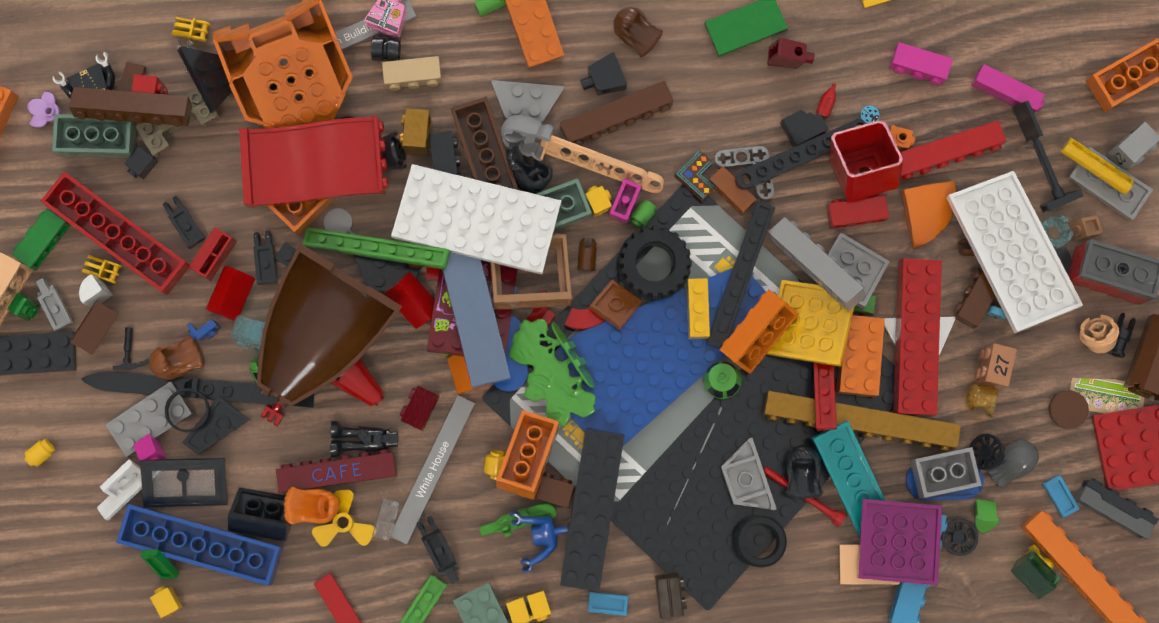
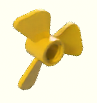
M351 490L335 491L334 495L340 501L339 514L334 517L332 524L314 527L312 529L313 537L320 546L326 547L338 532H350L360 545H368L376 532L373 525L355 523L354 517L349 514L354 498V493ZM342 517H346L349 521L346 528H342L339 525V520Z

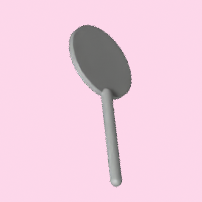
M336 208L326 214L324 218L326 230L355 234L351 231L352 217L346 210Z

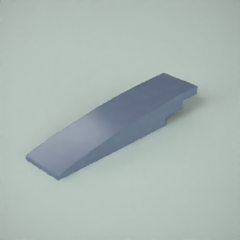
M450 252L447 268L442 269L471 386L475 388L509 380L511 377L481 260Z

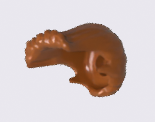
M188 335L175 344L156 348L150 355L149 365L156 377L172 380L193 369H203L204 361L196 341Z

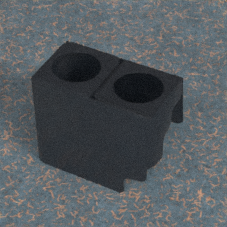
M803 110L784 118L780 122L792 147L818 137L828 130L821 114L814 116L811 112L806 114Z

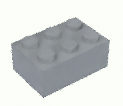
M972 447L910 460L919 498L982 486Z

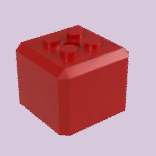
M878 120L839 131L832 135L829 162L847 200L855 201L899 187L903 158L886 122Z

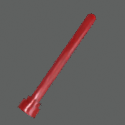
M768 467L763 469L766 476L786 489L788 488L787 479ZM816 498L803 499L829 516L831 523L837 527L842 524L847 515L841 510H832Z

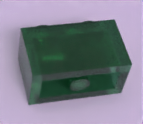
M1033 550L1018 559L1011 569L1014 576L1038 599L1056 589L1061 579Z

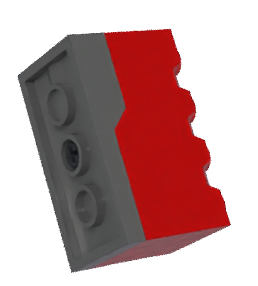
M1089 239L1080 246L1075 247L1068 276L1075 286L1089 288L1091 291L1102 292L1108 296L1122 298L1128 302L1140 305L1157 297L1159 290V259Z

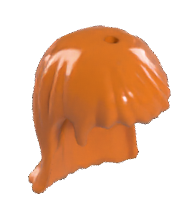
M291 487L286 492L285 502L283 503L285 506V520L292 525L300 522L328 523L336 516L340 509L338 497L324 489L300 490Z

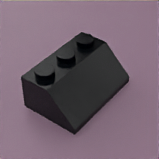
M239 487L228 513V531L286 541L292 524L288 523L284 517L285 506L283 503L285 502V495Z

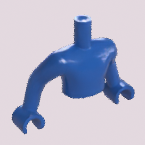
M511 511L510 517H518V519L512 520L511 524H537L531 526L534 545L546 546L535 557L531 559L523 558L521 560V564L527 563L529 565L522 568V571L527 573L533 565L545 560L557 547V535L568 533L567 525L555 528L552 519L547 516H520L518 511Z

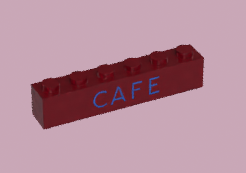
M388 449L378 451V455L370 456V452L358 454L359 457L357 458L345 455L339 456V460L332 461L331 458L319 459L320 463L312 464V461L300 462V466L294 467L292 463L283 464L280 469H276L278 493L288 492V489H291V487L306 490L396 477L395 453H390Z

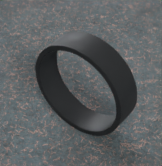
M181 389L174 392L165 404V417L168 423L176 430L182 432H193L205 425L210 415L208 400L203 394L193 389ZM195 392L203 398L206 404L205 418L195 428L180 429L170 420V403L180 393Z

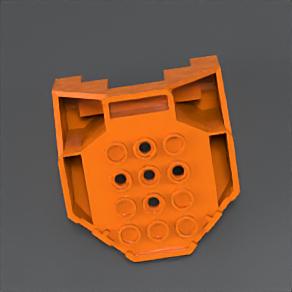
M301 0V3L284 9L285 16L252 29L249 23L235 29H232L229 25L213 32V42L227 76L229 86L245 120L262 125L264 128L288 127L335 120L337 111L342 104L353 76L322 0ZM286 59L287 64L281 65L280 60ZM311 69L313 71V74L311 76H307L305 73L306 70ZM288 77H294L295 81L293 83H289L287 81ZM273 83L277 85L275 90L269 88ZM301 94L303 97L301 100H296L295 96Z

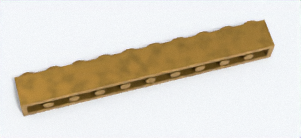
M773 391L766 392L762 415L767 416L768 420L778 421L779 418L786 419V423L798 424L799 421L805 422L807 427L816 428L815 399ZM836 403L837 424L847 420L854 435L856 431L863 433L864 437L874 438L875 435L882 436V440L893 441L894 438L901 439L903 444L913 445V442L920 443L921 447L932 448V445L940 446L939 450L951 452V449L958 448L961 428L959 424Z

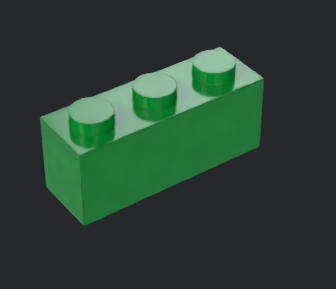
M49 209L39 214L38 221L26 231L25 238L22 242L16 244L12 256L37 271L71 226V224Z

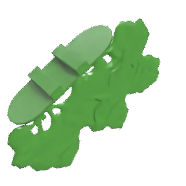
M524 319L520 323V330L514 333L513 345L510 348L509 354L510 358L519 364H529L534 368V371L528 374L527 383L529 386L525 389L524 397L535 402L541 399L547 400L545 410L547 418L559 421V426H566L571 412L582 418L595 412L593 406L596 397L593 393L584 391L581 388V383L584 380L591 388H595V384L584 366L587 364L584 357L579 358L574 350L577 347L574 341H568L563 331L555 322H552L551 327L557 339L547 336L548 326L545 320L537 319L534 322H530ZM540 334H544L545 337H544V338H540L539 335H540ZM540 341H547L548 344L552 343V345L544 347L540 345ZM558 345H562L569 356L563 362L558 361L554 355L555 347ZM550 348L553 349L551 353H549L548 349ZM571 362L574 364L580 374L579 377H571L569 375L568 364ZM577 384V388L573 390L572 386Z

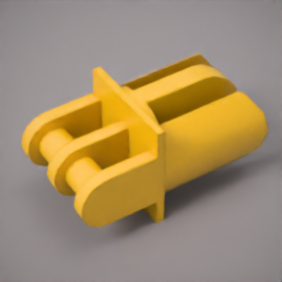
M175 17L174 28L176 30H172V35L190 38L194 42L207 41L205 37L209 32L207 31V28L210 26L209 22L196 20L195 18L191 20Z
M88 254V259L102 263V265L99 266L85 261L84 265L98 270L99 274L83 268L81 272L88 275L92 274L104 281L116 284L115 278L119 276L118 270L122 266Z

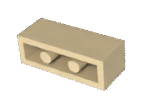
M439 56L382 62L384 85L390 91H397L402 87L416 89L421 85L435 87L442 83Z

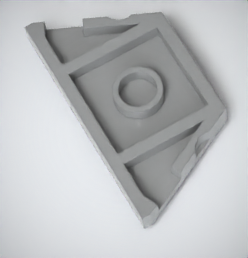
M492 80L491 82L505 119L513 115H524L544 123L548 113L564 91V86Z
M749 438L721 466L732 503L735 505L776 510L753 438Z

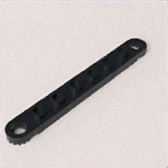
M856 119L745 168L736 175V186L742 190H747L830 153L831 137L834 133L854 128L858 124L864 125L868 123L862 119ZM747 175V177H749L750 183H742L740 180V176Z

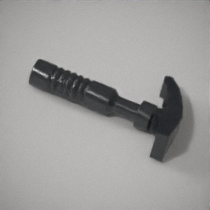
M125 328L124 364L113 366V370H131L149 363V359H146L139 363L130 364L131 359L129 357L132 350L133 328Z

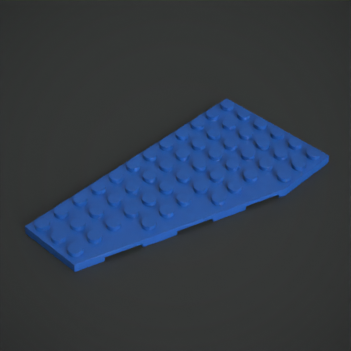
M733 268L708 278L710 331ZM752 275L730 336L735 331L736 326L746 318L749 310L754 308L759 302L760 297L766 293ZM686 288L679 290L667 299L653 301L639 307L621 330L605 321L593 328L573 335L568 340L574 341L577 346L574 350L579 358L584 357L587 364L584 366L595 384V388H591L583 380L581 388L584 391L593 393L596 397L593 406L595 412L585 418L571 412L570 417L584 433L585 428L624 434V446L701 378L709 366L719 362L725 356L720 349L707 345V339H688ZM562 346L554 352L556 359L560 362L569 358ZM572 362L568 364L569 375L571 377H579L580 374ZM577 384L572 386L573 390L577 388Z

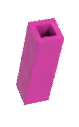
M985 64L978 70L971 86L1012 106L1028 100L1034 113L1040 111L1045 102L1043 101L1044 93Z

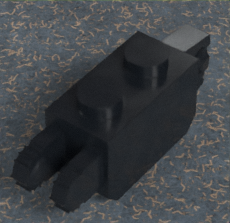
M429 516L427 517L428 523L432 527L433 532L427 534L423 523L420 521L416 523L423 536L421 539L437 571L443 577L447 575L452 584L459 580L455 570L459 569L458 563L441 529H438L433 517Z

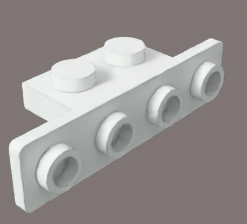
M130 459L100 486L102 491L109 495L97 507L105 520H110L142 489L140 466ZM152 471V477L154 478L160 471Z

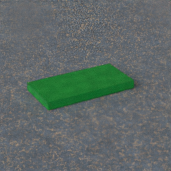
M759 0L704 23L718 57L788 29L776 0Z

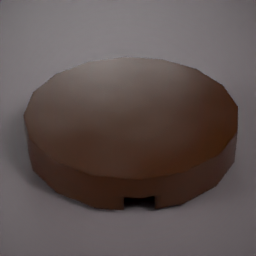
M1072 390L1059 392L1051 399L1049 404L1051 419L1059 427L1065 429L1076 428L1082 425L1089 413L1085 397Z

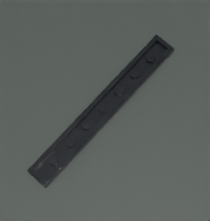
M760 201L756 202L712 325L710 337L707 339V345L720 349L723 342L730 337L775 210L774 206Z

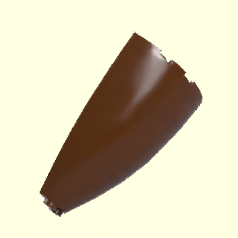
M300 243L280 281L270 304L264 325L258 360L257 386L260 387L259 392L267 397L271 394L277 397L276 402L285 408L287 405L293 406L316 393L338 378L362 357L384 332L402 306L369 285L368 287L336 268L332 262Z

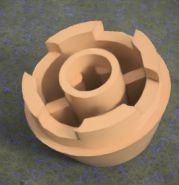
M1100 315V318L1091 320L1090 317L1081 324L1079 333L1082 343L1092 352L1106 353L1115 347L1119 335V327L1111 317Z

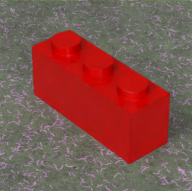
M877 194L864 199L842 202V199L832 200L826 207L830 229L883 222L889 218L885 195L879 196Z

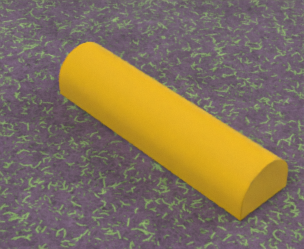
M1070 137L1061 149V153L1122 194H1127L1133 187V178Z

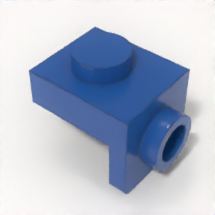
M213 319L199 330L194 324H187L190 329L188 330L190 336L194 340L198 339L202 342L207 338L211 339L218 333L217 330L221 328Z

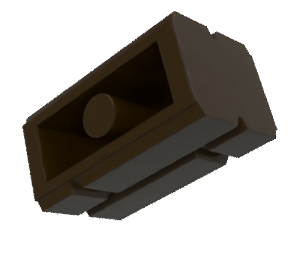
M678 573L656 575L655 583L660 618L683 616V610L687 609L686 598H682L681 590H685L683 578H680Z

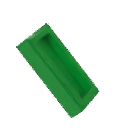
M160 550L142 551L141 558L161 579H175L178 577L180 572Z

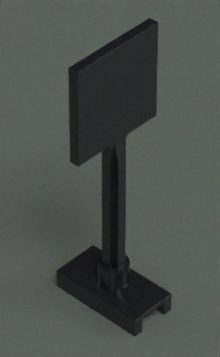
M1027 100L1013 106L1012 109L1026 141H1033L1034 149L1052 189L1051 193L1054 198L1040 205L1042 212L1054 210L1083 197L1081 189L1064 193L1063 188L1060 187L1043 145L1038 137L1043 136V133L1029 101Z

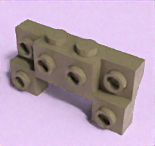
M197 88L185 95L189 97L192 104L189 123L198 118L205 128L207 127L206 123L212 119H220L216 110L213 113L209 112ZM142 123L135 127L151 154L157 158L159 157L158 153L166 148L168 150L172 148L165 137H168L184 126L176 127L167 124Z

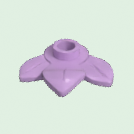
M44 92L41 99H32L27 105L29 112L33 114L29 123L33 127H44L48 122L54 121V114H62L60 107L56 104L55 96L50 92Z

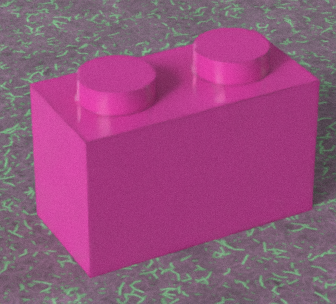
M624 179L609 213V218L626 225L642 186Z

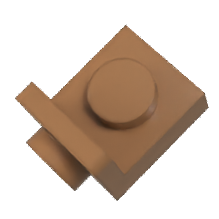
M1097 215L1081 218L1068 225L1073 241H1079L1103 233Z

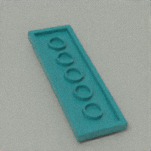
M845 420L837 424V430H825L812 437V440L860 539L862 499L885 501V498L849 422Z

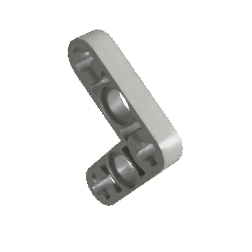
M763 146L721 150L716 153L714 164L718 168L724 166L726 169L752 166L768 159L769 152ZM758 151L765 155L762 157V160H759V157H752V161H750L749 152H752L751 156L757 155ZM744 153L747 157L746 161L739 162L736 159V155ZM730 154H733V163H731V160H726L725 164H722L721 161H718L721 155H723L724 158H730ZM772 179L768 180L769 183L765 184L766 191H770L767 197L763 193L760 194L763 190V183L755 186L756 196L759 200L768 201L773 196L774 187Z

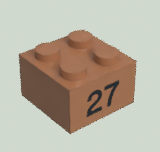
M995 343L981 349L978 357L980 366L976 369L974 375L976 385L996 390L1009 387L1017 349Z

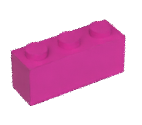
M899 42L894 49L889 69H893L898 74H909L914 79L928 80L934 85H943L948 78L953 58Z

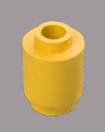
M47 439L39 440L25 452L26 457L24 459L31 467L33 465L38 467L53 455L52 452L55 451V448Z

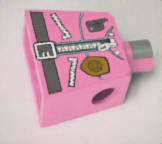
M377 0L364 20L366 27L393 38H400L407 12L405 5L401 4L402 0Z

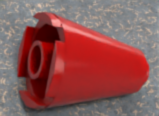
M361 359L331 382L334 387L369 406H378L384 399L382 396L384 391Z

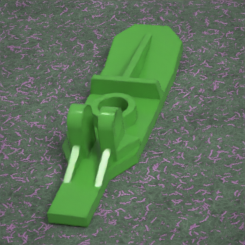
M548 502L517 510L520 516H547L553 519L557 514L555 506ZM510 513L502 515L496 522L481 526L479 529L482 536L494 532H503L504 536L508 537L512 534V530L528 525L531 527L532 524L519 523L518 525H513L511 521L518 519V517H510Z

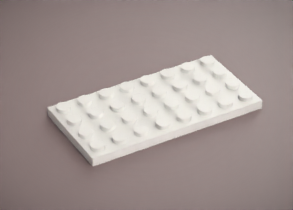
M412 164L391 237L415 244L446 248L451 253L542 275L561 200Z
M1014 171L946 197L1014 334L1083 306Z

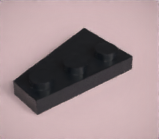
M218 396L210 407V415L205 425L196 431L190 432L182 443L199 455L250 421V419ZM206 413L196 424L195 427H197L204 420Z

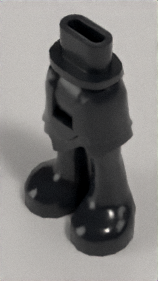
M331 421V438L359 437L362 440H331V458L338 457L344 451L362 450L375 452L385 448L389 449V447H398V431L367 426L346 428L339 421Z

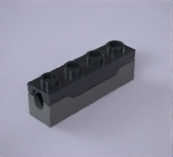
M1096 479L1083 480L1081 487L1074 497L1077 503L1140 539H1149L1159 520L1153 516L1154 513L1152 511L1137 507L1135 501L1129 498L1123 499L1119 496V492L1111 488L1106 489L1102 487L1103 483Z

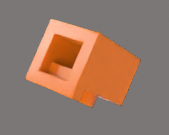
M896 125L889 127L899 151H906L909 147H913L915 136H912V130L896 127ZM899 136L905 137V140H901Z

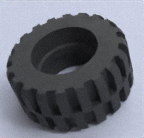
M659 226L643 227L641 230H636L623 243L617 257V273L620 275L621 283H624L626 286L625 289L631 291L638 298H644L646 301L667 299L677 293L686 283L691 272L690 267L692 266V260H690L691 253L685 245L687 243L684 239L681 240L678 237V233L670 232L669 228H659ZM657 246L669 254L672 268L669 275L663 280L649 281L639 274L636 267V259L644 248Z

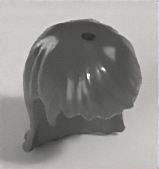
M1014 440L1005 447L1003 455L1005 457L1001 461L1000 466L987 470V473L990 474V478L995 484L1006 488L1013 480L1019 479L1033 471L1039 460L1038 449L1034 444L1026 440ZM991 460L989 461V466L993 465Z

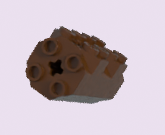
M1152 314L1147 318L1123 387L1128 388L1129 392L1149 399L1150 396H1155L1154 400L1159 401V314Z

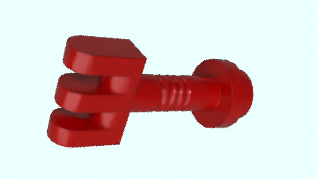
M277 402L273 407L267 405L261 417L265 418L270 413L267 421L271 423L274 417H276L274 425L277 427L284 417V414L280 412L282 405Z

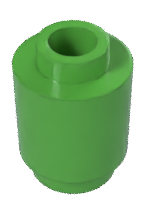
M646 199L640 202L630 215L631 223L637 228L646 227L655 215L656 206Z

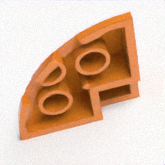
M954 181L904 189L901 192L905 207L904 215L913 248L932 241L948 225L953 210L946 197L956 192Z

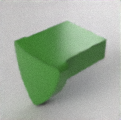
M976 499L974 503L975 524L981 533H985L999 523L996 502Z

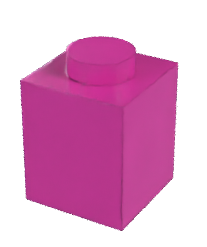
M150 434L133 445L139 461L167 459L160 441Z

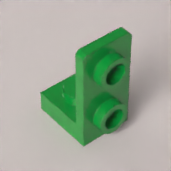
M16 293L7 310L13 312L17 317L30 321L31 318L36 316L39 304Z

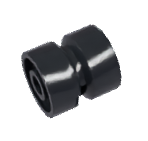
M373 36L371 45L372 61H384L385 58L388 61L400 60V38L389 37L386 40L385 37Z

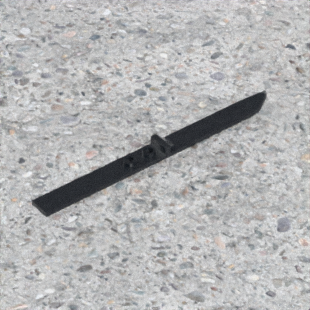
M98 372L82 378L84 383L93 388L109 392L151 395L172 381L178 390L193 389L203 394L208 400H216L220 396L225 401L274 405L278 399L272 394L269 397L259 392L260 387L253 383L203 380L198 378L164 380L154 375ZM195 392L180 393L183 398L203 399ZM315 393L293 406L313 408Z

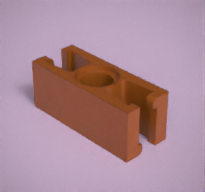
M724 166L709 179V182L715 186L714 190L741 216L756 201V198L748 190H742L736 186L735 177Z

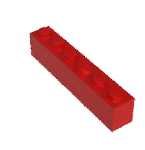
M999 120L900 152L903 158L902 180L911 179L914 177L913 174L919 172L920 175L929 173L935 167H938V169L949 166L948 163L953 161L955 163L967 160L966 157L971 155L975 158L983 155L984 151L990 150L994 152L1001 149V146L1006 142V138Z

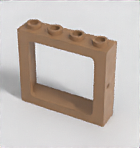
M553 233L549 250L556 251L559 292L502 295L500 264L490 262L494 310L571 305L572 295L566 234Z

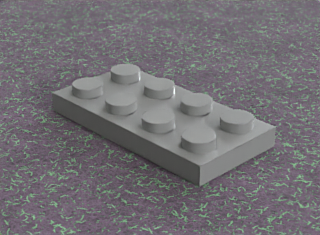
M1089 147V150L1133 178V187L1124 195L1079 164L1075 166L1068 179L1127 220L1132 221L1153 189Z
M172 381L106 424V427L126 457L136 452L133 445L146 435L150 434L156 439L173 428L165 417V404L168 398L178 391ZM181 394L175 396L169 406L170 420L176 426L194 414Z

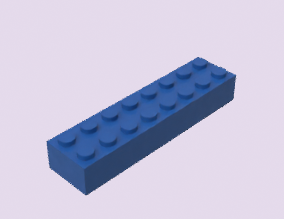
M134 504L127 505L116 541L118 544L140 550H160L165 557L268 586L273 584L284 546Z

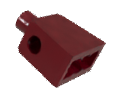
M779 38L769 47L767 65L798 69L804 63L812 64L815 54L806 52L807 44Z

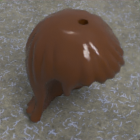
M623 8L614 18V32L625 44L633 47L640 57L648 54L662 36L663 30L649 23L645 15L638 8Z

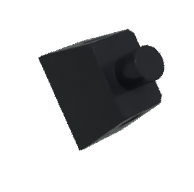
M614 52L590 65L587 70L589 77L580 80L584 91L594 87L597 95L627 89V82Z

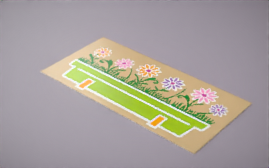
M1072 378L1070 390L1078 392L1085 397L1089 411L1105 414L1144 406L1145 398L1129 392L1128 388H1124L1125 381Z

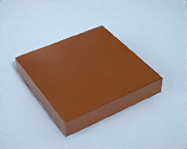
M611 280L592 302L589 309L618 330H621L642 305L643 300L614 280Z

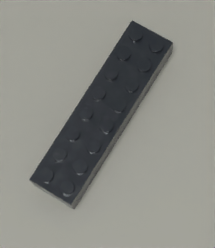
M585 428L560 582L561 586L597 592L600 590L625 436L622 433Z

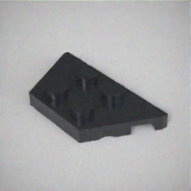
M181 46L177 51L209 112L213 113L232 93L219 55Z
M354 255L366 286L368 287L369 285L378 292H386L409 271L417 278L422 268H411L408 263Z

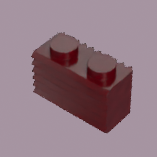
M417 386L416 389L412 388L408 396L411 400L408 406H403L399 416L402 417V422L423 431L440 396Z

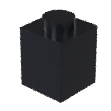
M138 147L124 164L129 168L127 172L135 178L140 176L142 179H145L158 161Z

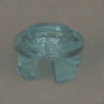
M1064 216L1050 217L1042 222L1046 234L1048 228L1053 226L1057 227L1060 231V237L1057 240L1049 238L1054 248L1064 246L1073 237L1074 232L1071 231L1067 223L1069 219Z

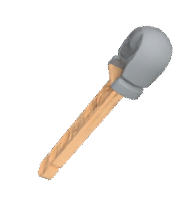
M513 115L507 118L501 127L500 137L503 144L508 149H512L514 146L518 147L524 156H533L534 159L542 161L544 155L548 154L621 182L627 179L641 185L643 190L651 193H659L663 189L664 179L662 176L650 171L647 173L642 168L553 136L554 126L543 125L541 121L528 116ZM535 138L542 139L541 143L534 142ZM568 148L571 153L565 154L561 149ZM579 155H586L589 159L582 160ZM615 168H622L624 173H617ZM638 174L642 179L636 180L633 178V175ZM657 181L660 186H652L650 182Z

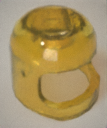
M982 384L972 385L966 394V406L973 411L976 407L986 408V416L992 418L998 389Z

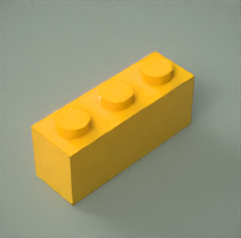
M708 278L688 279L686 282L688 339H708L710 337Z

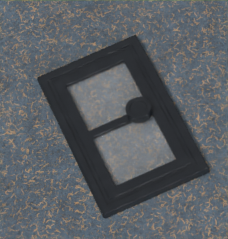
M225 458L140 460L143 507L227 505Z

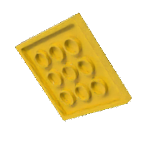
M782 280L778 296L798 312L799 315L767 355L841 367L854 307L848 312L820 285Z

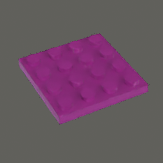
M862 499L857 578L938 585L942 506Z

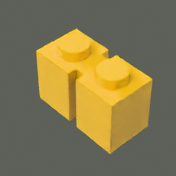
M544 590L527 596L533 614L531 616L529 615L524 597L506 603L512 623H529L533 619H537V622L548 619V615L551 614Z

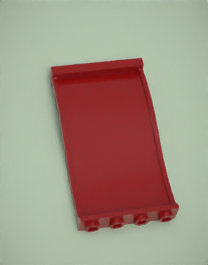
M373 115V117L327 120L278 128H240L244 205L248 208H255L256 206L302 203L345 196L386 195V189L389 188L388 178L384 174V170H387L386 158H383L386 144L385 140H382L381 132H384V122L380 120L378 115Z

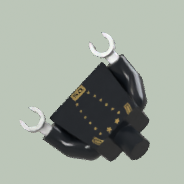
M103 52L105 60H101L97 54L95 59L98 64L66 78L67 81H65L64 74L59 72L62 79L58 81L53 76V81L56 84H61V89L71 99L74 87L113 90L116 77L110 63H107L108 54Z

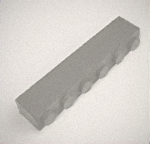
M784 217L768 231L770 240L848 312L866 297L863 283L858 279L855 281L845 267L841 268L833 256L825 254V250L821 245H815L811 237L806 232L802 233L794 221L790 222Z

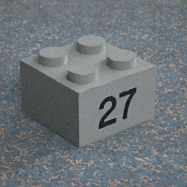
M1144 122L1127 134L1105 156L1122 169L1128 168L1130 170L1145 159L1144 156L1151 153L1158 146L1159 135Z

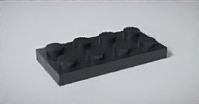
M75 332L0 336V376L76 371V346L70 343Z

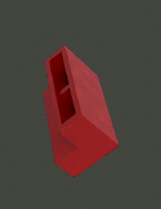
M214 227L188 268L207 280L212 281L237 241Z
M224 266L205 310L237 322L255 277L237 269Z
M410 271L384 293L389 299L402 306L399 311L415 329H418L432 319L435 299Z

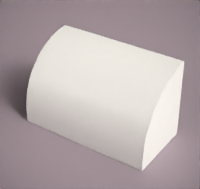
M92 274L83 280L79 289L81 302L89 307H92L96 300L103 303L113 296L103 280Z

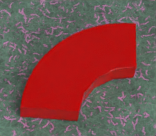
M572 308L564 327L573 330H586L605 322V320L589 308L582 310Z

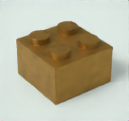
M406 108V113L402 114L401 125H403L404 133H400L401 147L406 155L429 156V134H431L432 125L429 110Z

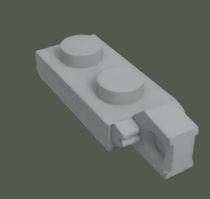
M43 278L36 281L40 292L37 293V298L53 330L57 332L74 323L55 286H50L48 281Z

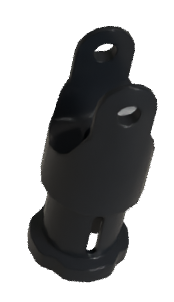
M1125 313L1119 315L1117 321L1119 327L1118 339L1115 347L1108 352V354L1118 358L1125 357L1124 350L1126 344L1130 341L1136 319L1132 318L1126 330L1123 323Z

